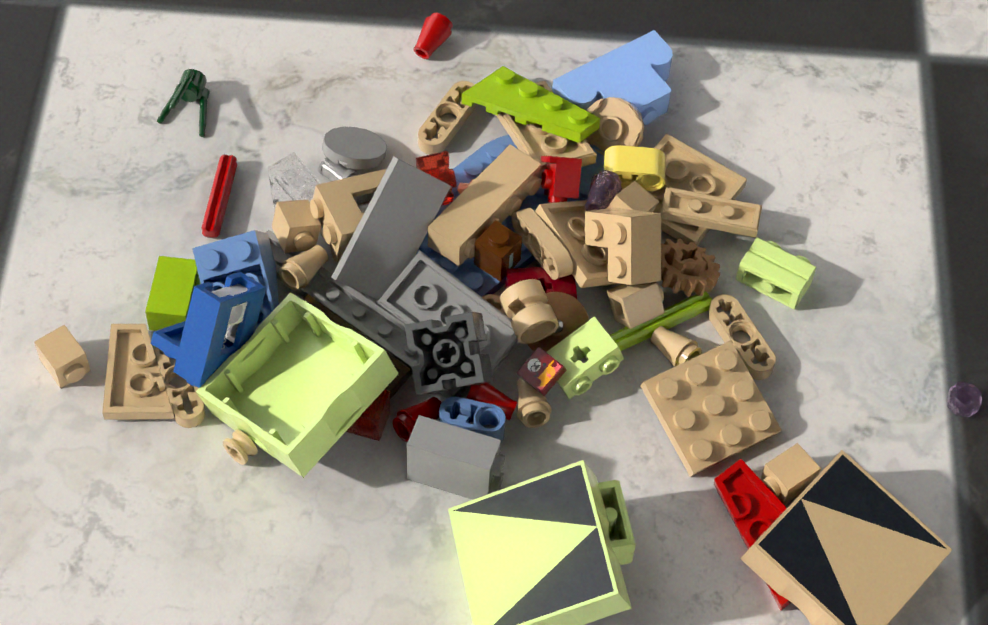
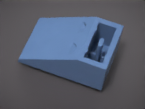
M253 230L192 248L201 284L206 282L213 284L212 291L224 288L226 277L238 272H242L266 287L256 329L279 305L276 264L268 233Z

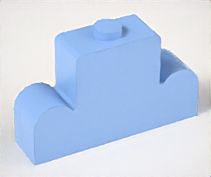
M653 30L554 79L552 91L554 94L584 110H587L593 103L603 98H623L634 104L641 113L644 125H648L655 118L668 111L671 88L665 81H667L670 74L672 50L659 34Z

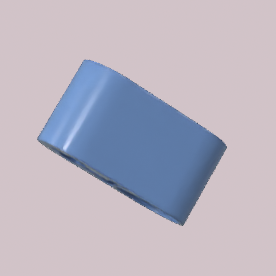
M450 397L441 403L439 409L440 422L501 440V443L503 442L505 413L500 407L461 397ZM490 424L495 426V428L487 429L483 426Z

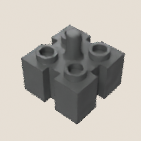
M467 312L446 316V326H443L442 321L432 319L404 325L409 353H418L420 365L411 366L416 394H431L453 390V380H456L457 387H469L494 382L489 354H480L478 343L487 341L482 313Z

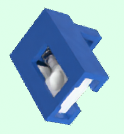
M242 272L228 275L224 288L212 291L213 284L209 282L194 286L186 321L153 332L151 344L163 351L167 357L176 359L173 372L184 378L192 386L201 388L223 362L239 350L255 332L266 287Z

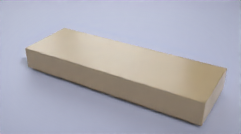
M666 187L660 213L663 220L756 238L762 205Z

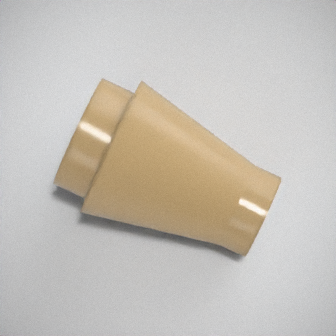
M315 245L311 249L285 260L279 270L282 281L292 290L305 288L322 265L328 261V254L323 247Z
M663 326L658 327L651 336V343L663 353L674 367L702 354V350L698 347V343L695 340L667 330Z
M520 378L517 381L518 419L526 427H541L550 419L551 406L546 397Z

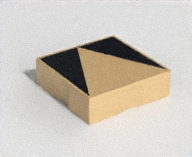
M841 450L740 559L780 596L798 607L811 625H888L949 555L952 549L847 453Z

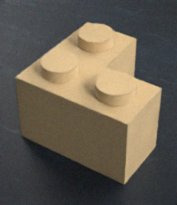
M620 208L585 211V245L608 248V282L637 285L661 281V213Z

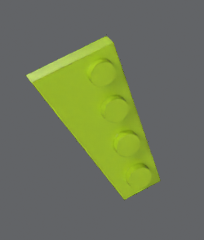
M504 66L462 93V104L472 107L476 103L485 106L488 113L498 116L500 112L515 116V122L524 125L536 123L542 125V131L578 143L582 142L600 127L599 117Z

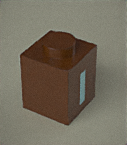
M495 220L475 241L474 265L501 282L506 276V269L514 268L521 260L522 237Z

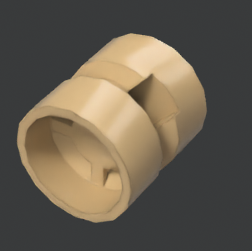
M536 279L523 280L508 287L501 294V304L507 317L512 319L510 323L518 342L522 344L538 342L557 330L559 326L558 320L551 305L547 304L548 299L540 281Z

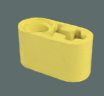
M621 145L609 147L604 153L603 181L608 187L614 189H625L635 181L646 191L660 190L665 185L666 156L663 151L656 148Z

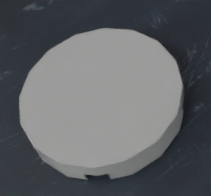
M338 127L331 129L325 134L322 150L324 155L335 164H339L340 160L347 163V167L350 169L367 170L381 164L382 159H385L387 145L379 135L367 129Z

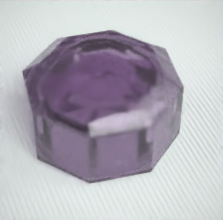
M958 382L948 391L947 407L956 416L970 417L979 410L982 404V392L972 383Z

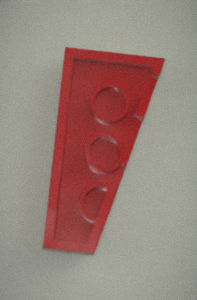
M739 459L714 479V486L748 549L787 509L742 459ZM767 584L780 611L792 603L780 596Z

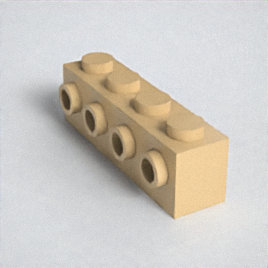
M510 144L428 226V247L457 266H460L467 258H473L475 241L495 220L502 224L508 216H512L514 212L519 210L522 201L528 195L532 196L538 191L542 179H540L541 163Z

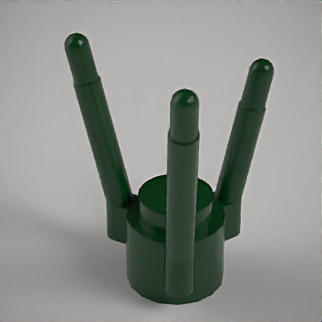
M187 69L183 72L173 95L157 119L159 124L163 123L171 109H175L181 99L186 102H194L196 99H200L199 136H205L207 99L210 90L205 88L207 79L202 72L195 69Z

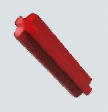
M223 154L219 159L201 227L202 234L205 237L215 239L220 235L237 168V158L233 155Z

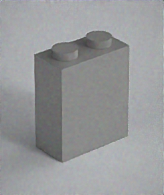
M419 415L407 443V480L472 500L499 491L503 481L504 473L501 471L505 461V456L500 454L501 440Z

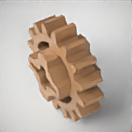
M666 239L664 244L661 243V280L663 281L661 286L673 289V293L676 294L679 290H682L689 297L692 292H695L698 296H703L704 291L710 293L713 287L716 286L720 276V272H718L720 264L714 263L716 258L714 255L705 254L706 248H700L692 241L687 245L684 244L682 239H678L677 243Z

